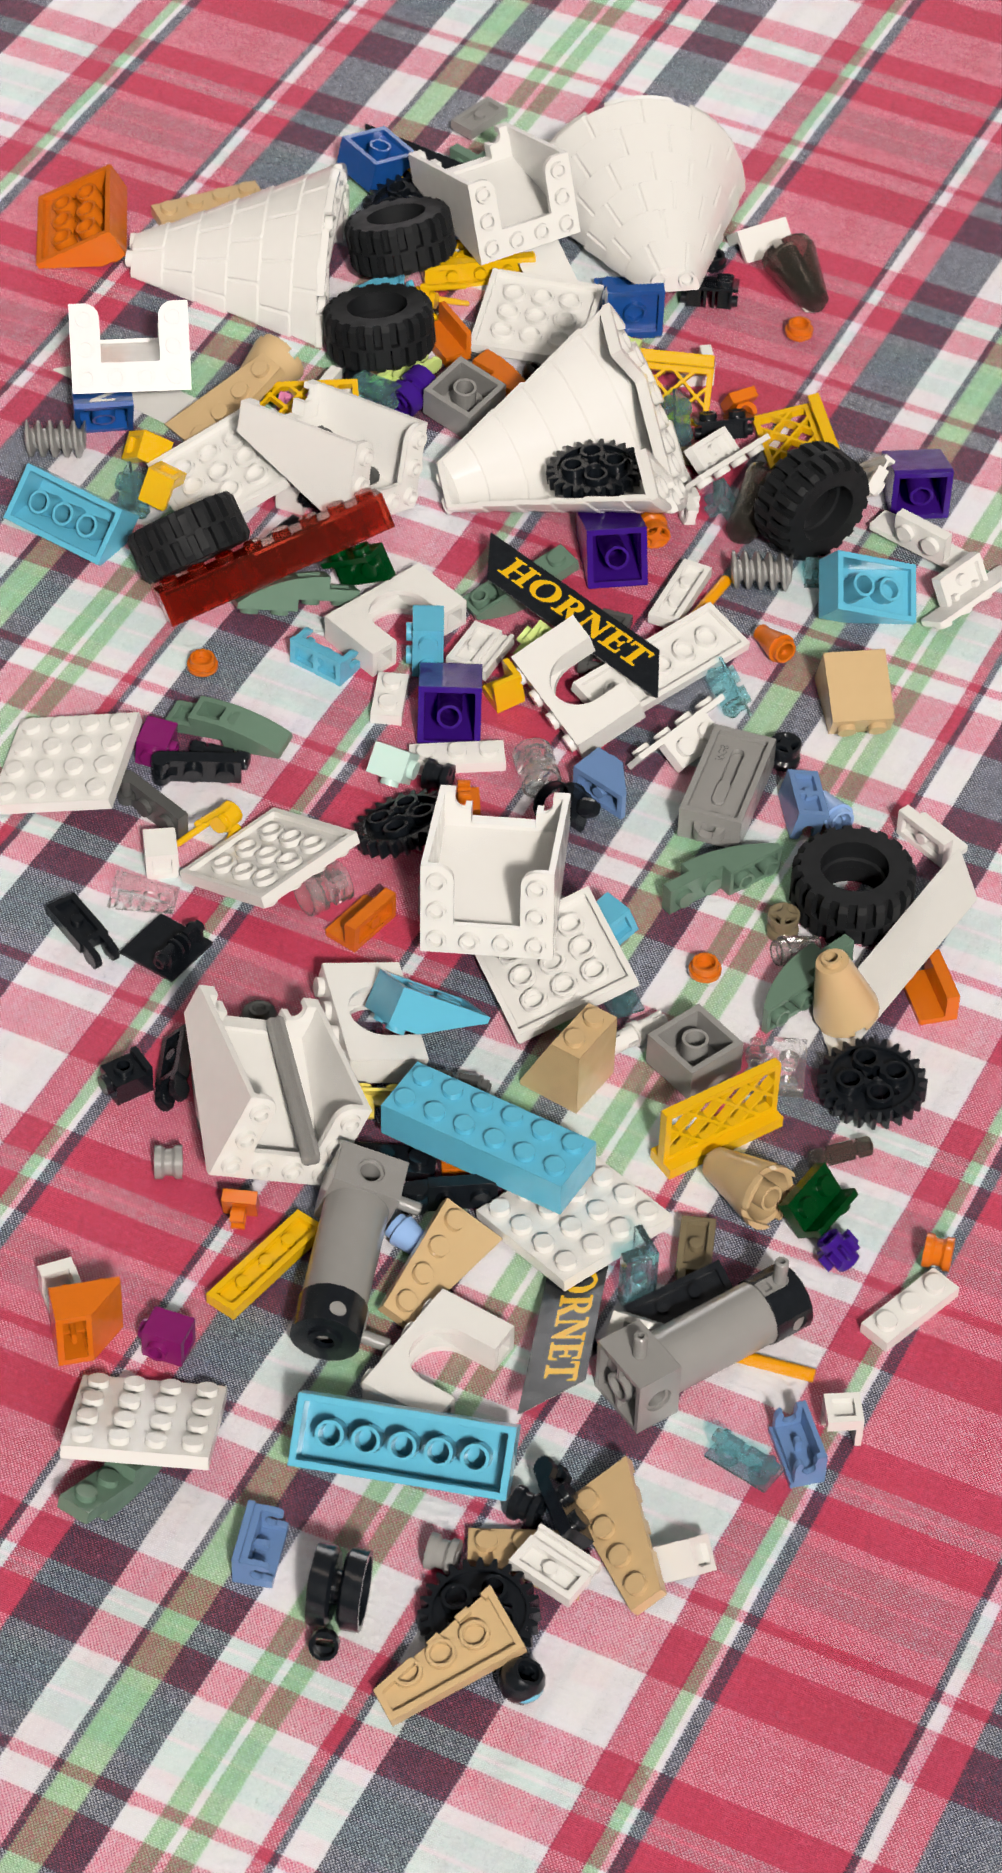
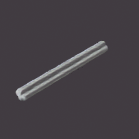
M282 1016L270 1017L266 1021V1028L301 1161L305 1166L318 1164L320 1162V1152L286 1023Z

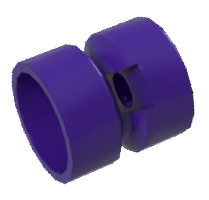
M413 365L403 374L401 380H396L385 391V397L391 409L413 417L423 408L424 389L436 379L435 375L423 365Z

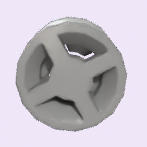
M154 1145L155 1179H163L164 1176L183 1179V1145H175L173 1148Z
M432 1532L425 1549L423 1568L428 1570L439 1568L446 1575H449L448 1565L452 1564L456 1569L458 1567L463 1541L458 1538L447 1540L440 1533Z

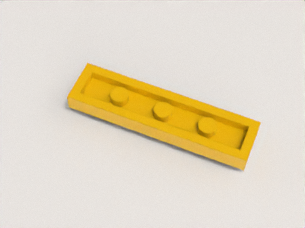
M297 1209L206 1293V1303L233 1320L237 1318L313 1247L319 1222Z

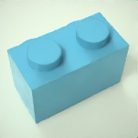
M413 605L412 622H406V641H412V645H406V664H412V677H419L420 662L443 663L444 606Z

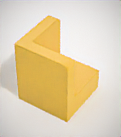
M147 430L129 431L121 459L129 463H149L171 450L174 442Z
M163 461L148 467L138 500L161 511L166 510L173 489L184 483L187 473Z
M509 658L502 660L504 676L482 686L484 696L497 713L525 702L524 689L521 684L522 676Z

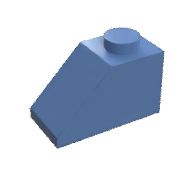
M598 747L574 766L573 782L581 784L585 791L600 803L603 809L622 819L625 817L627 794L623 762L616 756Z

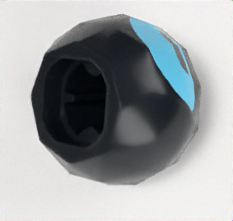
M520 1656L513 1658L501 1667L498 1674V1687L504 1698L512 1703L525 1705L533 1703L542 1695L545 1688L546 1675L538 1662L532 1658Z

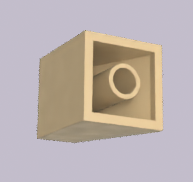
M885 649L823 653L815 674V684L828 734L848 737L856 734V732H869V734L877 735L890 730L895 715Z
M588 1003L520 1079V1084L577 1113L614 1073L617 1017Z

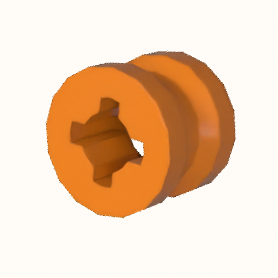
M651 512L642 514L641 517L647 526V548L657 549L666 545L670 540L671 534L665 515L663 513Z
M928 1232L921 1267L929 1268L933 1265L940 1267L944 1272H949L956 1238L947 1237L946 1239L937 1238L934 1233Z

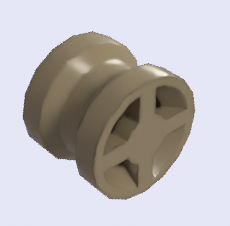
M786 902L772 905L767 914L766 935L775 943L788 944L793 942L799 934L800 911L793 904Z

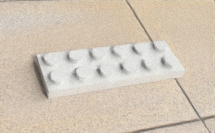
M709 602L646 639V641L659 649L658 698L653 697L607 663L574 681L571 691L586 704L596 700L624 681L641 703L645 712L746 652L750 642Z

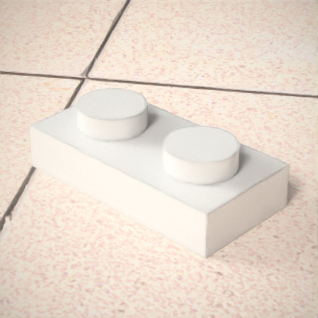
M378 671L370 712V723L402 725L409 687V674Z

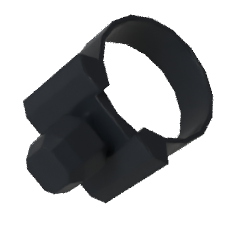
M556 780L542 786L533 801L535 816L538 805L543 806L546 798L553 791L564 787L567 788L568 793H571V827L581 833L585 828L587 818H594L599 815L600 803L574 782L568 786L566 783Z

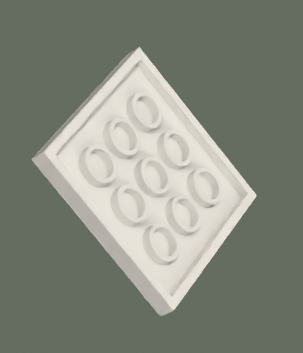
M493 268L472 331L471 352L481 354L486 349H489L500 357L544 363L578 328L582 329L599 311L604 285Z
M240 409L147 463V466L150 467L159 461H163L187 473L184 483L173 489L169 504L174 512L209 496L228 491L234 496L241 513L244 514L293 485L237 432Z
M121 712L114 714L21 719L0 774V814L112 809L143 722L140 713Z
M273 807L179 872L183 883L265 909L275 905L278 899L288 892L298 889L304 881L313 875L323 872L326 866L336 859L346 856L349 850L358 845L360 841L356 831Z
M589 886L560 900L553 960L475 955L518 1044L576 1017L588 1003L599 1006L640 985Z
M597 1156L595 1171L560 1215L509 1191L476 1209L478 1221L503 1238L502 1241L564 1292L673 1226V1215Z
M104 1373L83 1374L60 1445V1458L209 1470L227 1400V1386H219L213 1382L195 1384L183 1383L177 1379L159 1381L146 1380L140 1376L122 1378L110 1377Z

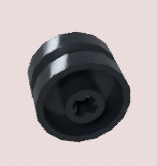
M319 1542L314 1553L307 1582L306 1625L325 1628L332 1621L336 1608V1622L339 1629L359 1633L364 1623L373 1571V1551L353 1547L346 1555L342 1569L343 1554L338 1544Z

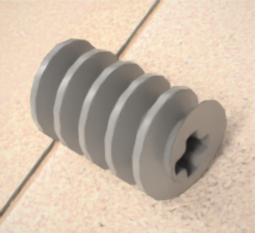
M28 420L25 421V447L29 457H34L37 449L41 457H46L49 449L53 457H58L61 449L65 458L70 457L73 449L77 458L82 457L84 449H86V420L83 421L81 429L77 428L75 420L71 421L69 429H66L63 420L59 421L57 428L53 427L51 420L47 421L45 428H42L39 420L35 421L33 428H30Z
M732 550L730 580L733 581L735 589H738L741 581L744 580L747 589H751L753 582L756 581L759 590H763L765 583L769 582L771 590L775 591L778 582H781L783 591H787L792 581L793 553H791L788 562H786L783 553H779L776 561H774L771 552H767L764 560H761L759 552L755 551L752 559L749 560L747 551H742L740 558L737 559L735 550Z

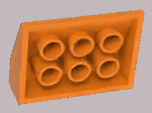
M111 163L38 196L36 265L39 269L102 267L111 262H117L126 256L127 186Z

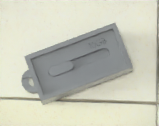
M715 724L679 807L677 836L722 847L741 845L774 767L776 738Z

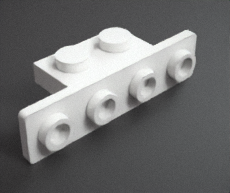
M723 426L683 451L699 475L685 485L686 490L688 491L695 486L698 490H701L714 481L711 477L712 475L717 480L729 472L731 469L728 465H731L733 469L748 460L746 454L749 458H752L763 451L765 448L762 444L771 437L767 433L740 450L727 428Z
M903 508L897 514L884 510L869 526L871 531L945 569L970 553L951 543L952 533Z
M970 552L932 578L931 581L940 607L921 619L922 625L935 627L937 630L948 628L953 624L952 621L959 616L970 613L973 610L972 607L991 598L993 596L992 593L1002 587V565L995 567L986 574L980 552Z
M721 694L713 700L709 695L695 706L697 709L695 714L692 715L687 711L674 721L677 727L673 730H670L667 726L653 737L656 741L650 746L647 741L632 752L635 758L627 764L630 770L659 749L677 773L700 758L715 726L707 714L726 699L725 696Z

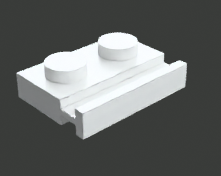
M887 454L859 464L866 472L870 490L866 498L876 497L885 487L884 479L889 473L886 468L895 463V460Z
M474 621L446 656V663L483 664L482 680L486 681L513 647L515 635L510 634L506 636L502 634V630Z
M542 1523L538 1526V1530L527 1538L508 1561V1564L512 1565V1571L515 1573L523 1572L524 1578L527 1581L532 1582L533 1585L568 1608L591 1583L594 1575L601 1571L602 1564Z

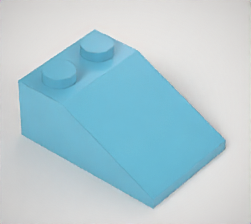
M837 550L819 559V618L842 623L915 624L916 565Z
M381 969L365 1004V1007L374 1013L373 1019L386 1024V1029L400 1035H404L405 1031L418 1035L488 1024L491 1018L464 998Z

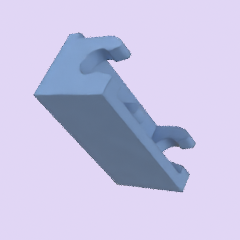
M787 769L778 796L789 839H798L802 834L803 828L807 826L813 827L811 829V836L820 833L825 820L828 821L830 817L818 771Z
M806 1400L796 1402L793 1408L794 1413L788 1417H784L783 1411L779 1407L773 1414L772 1426L768 1428V1433L789 1488L825 1482L828 1456Z
M248 1500L231 1559L232 1582L273 1588L289 1530V1523L279 1519H271L269 1516L283 1518L285 1512L283 1509Z

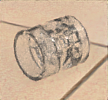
M531 738L522 741L515 747L512 752V760L518 773L521 789L525 795L535 798L541 787L548 782L561 781L553 749L548 741L541 738Z
M335 860L327 865L323 872L313 875L304 881L298 889L294 890V895L301 909L311 917L328 910L331 902L337 906L352 899L354 887L346 868L342 863Z

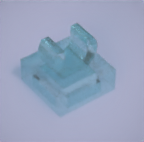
M724 478L714 481L713 493H709L704 497L708 506L704 507V510L709 517H715L722 513L727 521L737 518V496Z

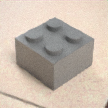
M460 356L424 389L423 413L463 438L491 409H494L506 397V384Z
M700 1004L695 1005L647 1035L646 1062L686 1098L721 1083L741 1070L743 1042Z

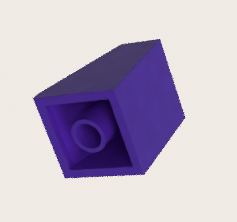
M942 450L882 451L881 456L887 454L895 460L893 465L886 468L889 473L884 479L885 487L883 488L887 510L897 514L903 508L923 519L948 518L954 470Z
M576 512L577 542L587 588L648 585L647 526L640 513Z
M420 662L417 744L480 741L483 664Z

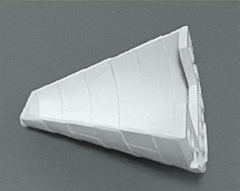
M637 95L605 102L603 108L590 114L583 112L571 120L549 142L567 151L569 156L581 231L570 235V237L582 244L585 250L633 284L664 283L665 292L698 290L709 266L716 256V251L723 240V233L739 206V199L745 191L743 165L732 139L719 123L704 111L691 104L687 107L675 103L672 98L663 96Z
M335 163L314 173H307L280 185H273L243 198H236L175 222H168L139 233H131L130 250L126 251L125 266L131 267L130 276L133 279L158 287L192 302L195 301L219 312L231 313L284 336H293L314 345L315 348H323L325 338L323 312L327 304H329V266L334 242L343 243L344 227L348 220L350 209L346 164Z
M609 302L602 305V308L582 329L578 328L525 382H520L437 462L439 473L436 474V479L443 490L444 497L441 501L448 514L454 512L489 513L491 511L522 513L529 511L555 513L651 512L674 514L686 507L688 491L683 482L687 481L685 463L673 422L668 420L666 412L660 405L664 402V398L636 341H630L629 336L624 330L626 328L625 323ZM588 439H591L593 443H598L600 439H604V443L615 440L616 445L626 443V448L634 447L642 480H640V486H633V493L624 491V495L563 498V495L555 496V490H549L546 478V464L550 463V457H557L556 451L566 452V445L574 448L576 447V442L579 441L584 445L587 444Z

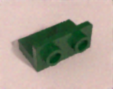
M365 541L347 548L344 545L336 546L328 551V556L320 563L322 569L334 568L341 584L360 585L391 580L396 575L382 542L369 544Z
M818 1162L809 1169L778 1207L798 1239L813 1237L819 1239L832 1229V1225L841 1215L850 1209V1204L858 1196V1192L855 1188L841 1189L825 1162Z

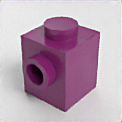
M148 715L136 740L135 763L152 767L151 757L155 752L179 751L180 742L177 741L178 723Z
M155 1306L149 1318H144L139 1326L138 1338L141 1339L142 1355L148 1356L155 1361H164L182 1367L196 1342L195 1318Z

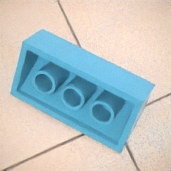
M28 463L3 518L101 566L127 544L128 536L132 534L139 515L44 468Z

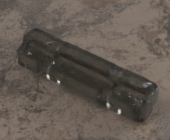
M869 1136L855 1138V1142L847 1140L824 1146L825 1150H822L821 1147L809 1150L807 1161L810 1167L818 1162H825L832 1166L855 1160L857 1155L859 1158L871 1156L874 1146Z

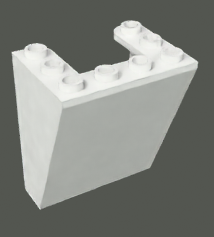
M508 122L494 125V130L498 132V137L494 143L489 141L484 143L486 156L448 169L442 168L441 162L436 159L427 160L426 154L422 150L408 153L414 185L424 197L441 199V201H444L449 206L455 235L480 265L581 232L568 152Z
M187 300L167 301L160 307L158 313L159 323H157L158 338L100 340L99 316L94 307L88 304H68L73 394L191 390Z
M314 379L304 382V388L308 389L307 398L305 400L297 397L293 398L292 412L288 414H282L261 406L260 401L253 398L241 400L237 432L339 529L345 531L415 507L418 499L419 476L423 468V450L427 442L426 431L428 422ZM323 425L325 428L330 429L332 432L321 429L318 426ZM371 466L375 467L380 474L379 481L373 485H370L369 480Z
M440 784L420 864V951L553 960L570 829L571 793L554 792L553 806L549 810L544 811V806L538 805L536 819L473 815V801L466 800L465 805L460 804L456 799L457 786Z
M199 984L184 1012L208 1175L321 1186L323 1176L342 1141L355 1142L372 1109L319 1000L303 997L300 1002L303 1009L299 1014L291 1016L288 1009L281 1008L278 1016L284 1018L320 1152V1162L318 1164L305 1166L301 1161L266 1028L267 1020L226 1015L228 1012L223 1002L217 1000L218 994L215 987Z

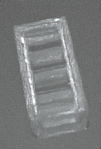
M116 870L106 907L116 910L173 914L180 888ZM166 896L167 899L166 901L160 900V897Z

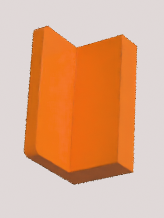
M445 301L440 302L439 318L434 321L436 343L432 352L442 360V364L445 367H449L460 356L466 360L471 359L472 333Z
M386 887L374 898L369 895H363L325 929V935L355 953L396 916V893Z
M937 949L925 962L924 970H918L903 988L919 1025L955 1020L958 1016L960 994L940 949Z

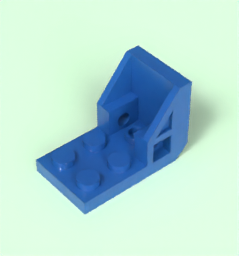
M608 276L594 278V284L604 285L600 309L602 305L609 302L625 323L626 328L624 330L628 336L637 339L662 337L665 304L664 283L633 284L624 277Z

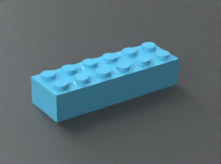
M418 1061L381 1104V1133L470 1174H477L496 1183V1186L559 1215L595 1171L597 1142Z
M303 1390L298 1392L287 1466L507 1501L511 1495L521 1425Z

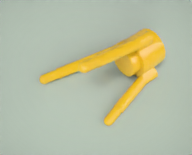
M421 283L420 286H415L432 301L433 309H436L438 303L443 301L452 305H470L469 301L441 297L438 292H435L467 289L468 284L466 283L436 285ZM433 313L434 320H438L439 315Z
M224 801L216 809L194 822L196 827L177 839V848L209 826L217 833L228 832L226 837L228 839L242 829L238 824L242 820V811L232 801Z

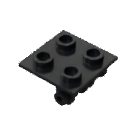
M719 273L717 277L705 275L698 290L681 291L680 303H686V306L700 307L701 291H704L703 307L706 308L707 291H711V308H714L715 293L718 292L717 308L731 310V307H737L738 296L732 294L738 293L740 279H734V275Z
M161 913L120 951V954L164 979L173 982L211 947L213 942L203 937L205 927L201 921H190L185 927Z

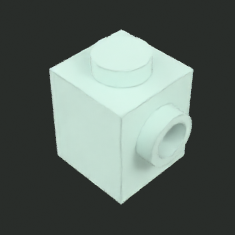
M376 741L366 771L381 776L380 783L398 788L399 783L410 785L411 780H414L418 775L420 769L418 759L420 755Z

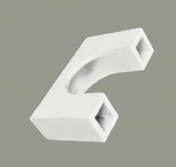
M417 563L407 570H403L391 580L380 583L375 588L325 615V639L344 655L351 649L357 651L358 655L352 661L355 659L360 661V667L374 677L378 675V671L383 672L396 664L397 641L374 623L376 620L390 614L413 615V605L444 606L445 636L466 624L467 600Z
M572 615L512 655L511 658L522 676L521 684L527 683L531 688V691L528 693L538 708L541 706L545 707L548 711L545 716L554 730L560 728L565 734L562 736V739L571 752L577 750L584 759L596 748L603 747L646 716L641 703L624 681L596 700L586 704H569L556 696V687L561 676L569 668L595 652L590 636L574 615Z
M399 962L322 963L319 976L315 977L313 981L314 996L319 997L321 1007L359 1083H400L417 1061L427 1065L429 1060L421 1034L382 1035L373 1033L357 1024L351 1016L354 1012L369 1010L365 1007V1004L380 969L404 977Z
M442 1288L434 1299L430 1298L426 1301L417 1319L406 1324L398 1341L394 1345H389L384 1350L380 1362L374 1369L369 1368L365 1372L360 1382L362 1399L455 1414V1397L417 1376L411 1368L413 1364L429 1353L451 1351L495 1371L514 1349L515 1326Z

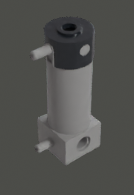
M343 1140L322 1179L313 1215L320 1218L290 1330V1338L293 1344L302 1352L318 1359L339 1361L353 1357L359 1351L360 1343L384 1351L391 1344L390 1338L365 1329L369 1316V1297L386 1225L395 1209L416 1216L420 1214L422 1209L421 1202L401 1196L409 1162Z
M778 1257L775 1259V1264L744 1279L737 1286L652 1331L638 1319L598 1340L595 1387L634 1432L638 1434L677 1413L679 1393L764 1347L773 1345L811 1325L813 1307L809 1294L796 1273L789 1268V1260L785 1257Z

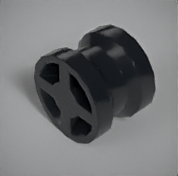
M790 732L775 734L772 737L776 738L773 768L782 772H787V769H796L800 764L801 739Z
M429 758L423 769L421 788L427 790L434 788L439 791L440 784L453 785L456 766L450 763L442 765L436 759Z
M519 1484L512 1493L507 1505L506 1518L512 1521L522 1520L528 1528L536 1529L547 1509L542 1494L532 1493L528 1486Z

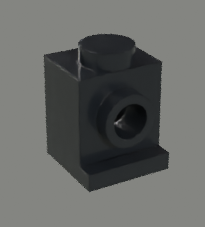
M137 1046L131 1047L130 1053L100 1066L99 1086L106 1096L110 1095L117 1105H121L154 1090L153 1067Z

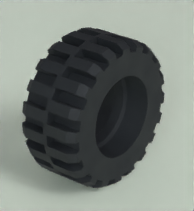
M419 196L397 198L392 201H383L377 205L373 204L364 210L357 211L355 215H351L344 227L351 266L357 273L363 274L366 277L375 276V278H383L389 276L391 278L428 270L430 267L440 265L441 262H446L450 256H453L457 246L449 206L444 201H441V199H432V197L427 196L419 198Z
M382 283L381 285L368 284L361 288H351V291H344L337 298L331 299L323 312L328 355L342 368L346 366L348 370H361V372L365 373L377 371V373L391 369L393 371L399 370L404 366L409 367L414 365L416 361L425 359L427 354L431 353L436 343L432 301L422 290H418L413 286L406 287L400 283L396 285Z
M812 441V443L801 444L799 449H792L787 452V456L784 459H779L774 464L776 467L772 472H768L764 478L766 481L763 486H760L757 493L759 498L755 500L754 509L756 513H754V517L761 535L790 557L791 553H793V559L806 561L818 559V556H826L830 553L831 549L838 548L843 544L842 541L846 536L849 537L853 533L854 526L863 517V509L867 507L868 500L866 496L869 495L870 488L868 477L863 467L835 445L824 441Z
M224 491L190 504L138 529L128 536L127 545L144 581L153 584L193 568L244 543L249 539L250 530L234 496L228 491Z
M852 825L843 826L842 829L838 830L833 827L826 829L822 835L820 833L815 834L808 839V842L806 841L801 845L792 863L789 900L791 901L790 904L796 906L800 911L799 923L805 929L809 927V932L815 937H824L828 943H832L844 934L854 940V944H862V947L871 946L874 941L880 942L914 902L917 871L915 864L912 862V857L906 849L902 850L903 846L897 840L888 839V835L881 831L877 833L872 832L869 827L861 826V829L852 828ZM854 881L868 885L873 889L850 891L833 885V883Z

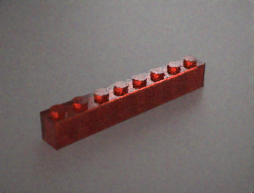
M370 487L363 488L355 492L352 499L345 502L343 500L334 501L326 506L327 510L316 514L312 512L305 514L298 519V523L290 527L288 525L279 526L271 531L270 536L263 539L259 537L244 542L243 548L234 552L232 550L223 551L215 556L216 560L208 564L203 562L197 563L187 569L188 573L179 577L171 575L159 581L160 585L154 587L153 590L166 621L172 627H175L395 527L383 494L375 488L372 490Z

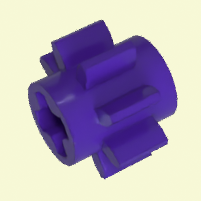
M836 1228L831 1229L817 1243V1247L820 1249L816 1252L819 1256L817 1260L828 1272L834 1266L839 1272H844L850 1269L859 1259V1254L857 1253V1250L860 1249V1246L857 1244L859 1241L849 1229L843 1234Z

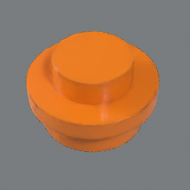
M792 317L785 326L786 336L795 342H803L813 336V326L806 317Z
M198 649L193 651L187 660V669L194 676L207 677L217 671L218 660L212 651Z
M699 953L689 963L688 973L697 982L711 983L721 976V964L718 958L711 953Z

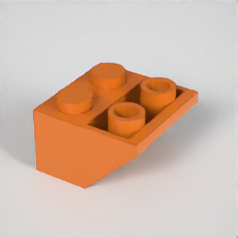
M120 1276L48 1288L51 1333L58 1366L95 1360L123 1328Z

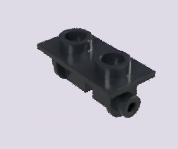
M743 408L729 409L728 414H717L716 411L699 412V416L691 417V420L698 425V428L693 429L694 440H702L723 426L727 428L733 439L747 438L748 435H753L752 423L747 421L754 420V417L749 412H745Z

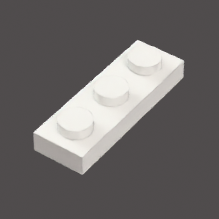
M684 558L649 611L648 623L666 628L685 617L711 578L712 567Z
M503 740L409 744V751L420 755L418 762H420L418 775H422L424 766L429 758L436 759L442 765L447 763L454 764L456 766V773L506 771Z
M933 1267L861 1322L860 1332L883 1351L887 1352L957 1298L959 1287Z

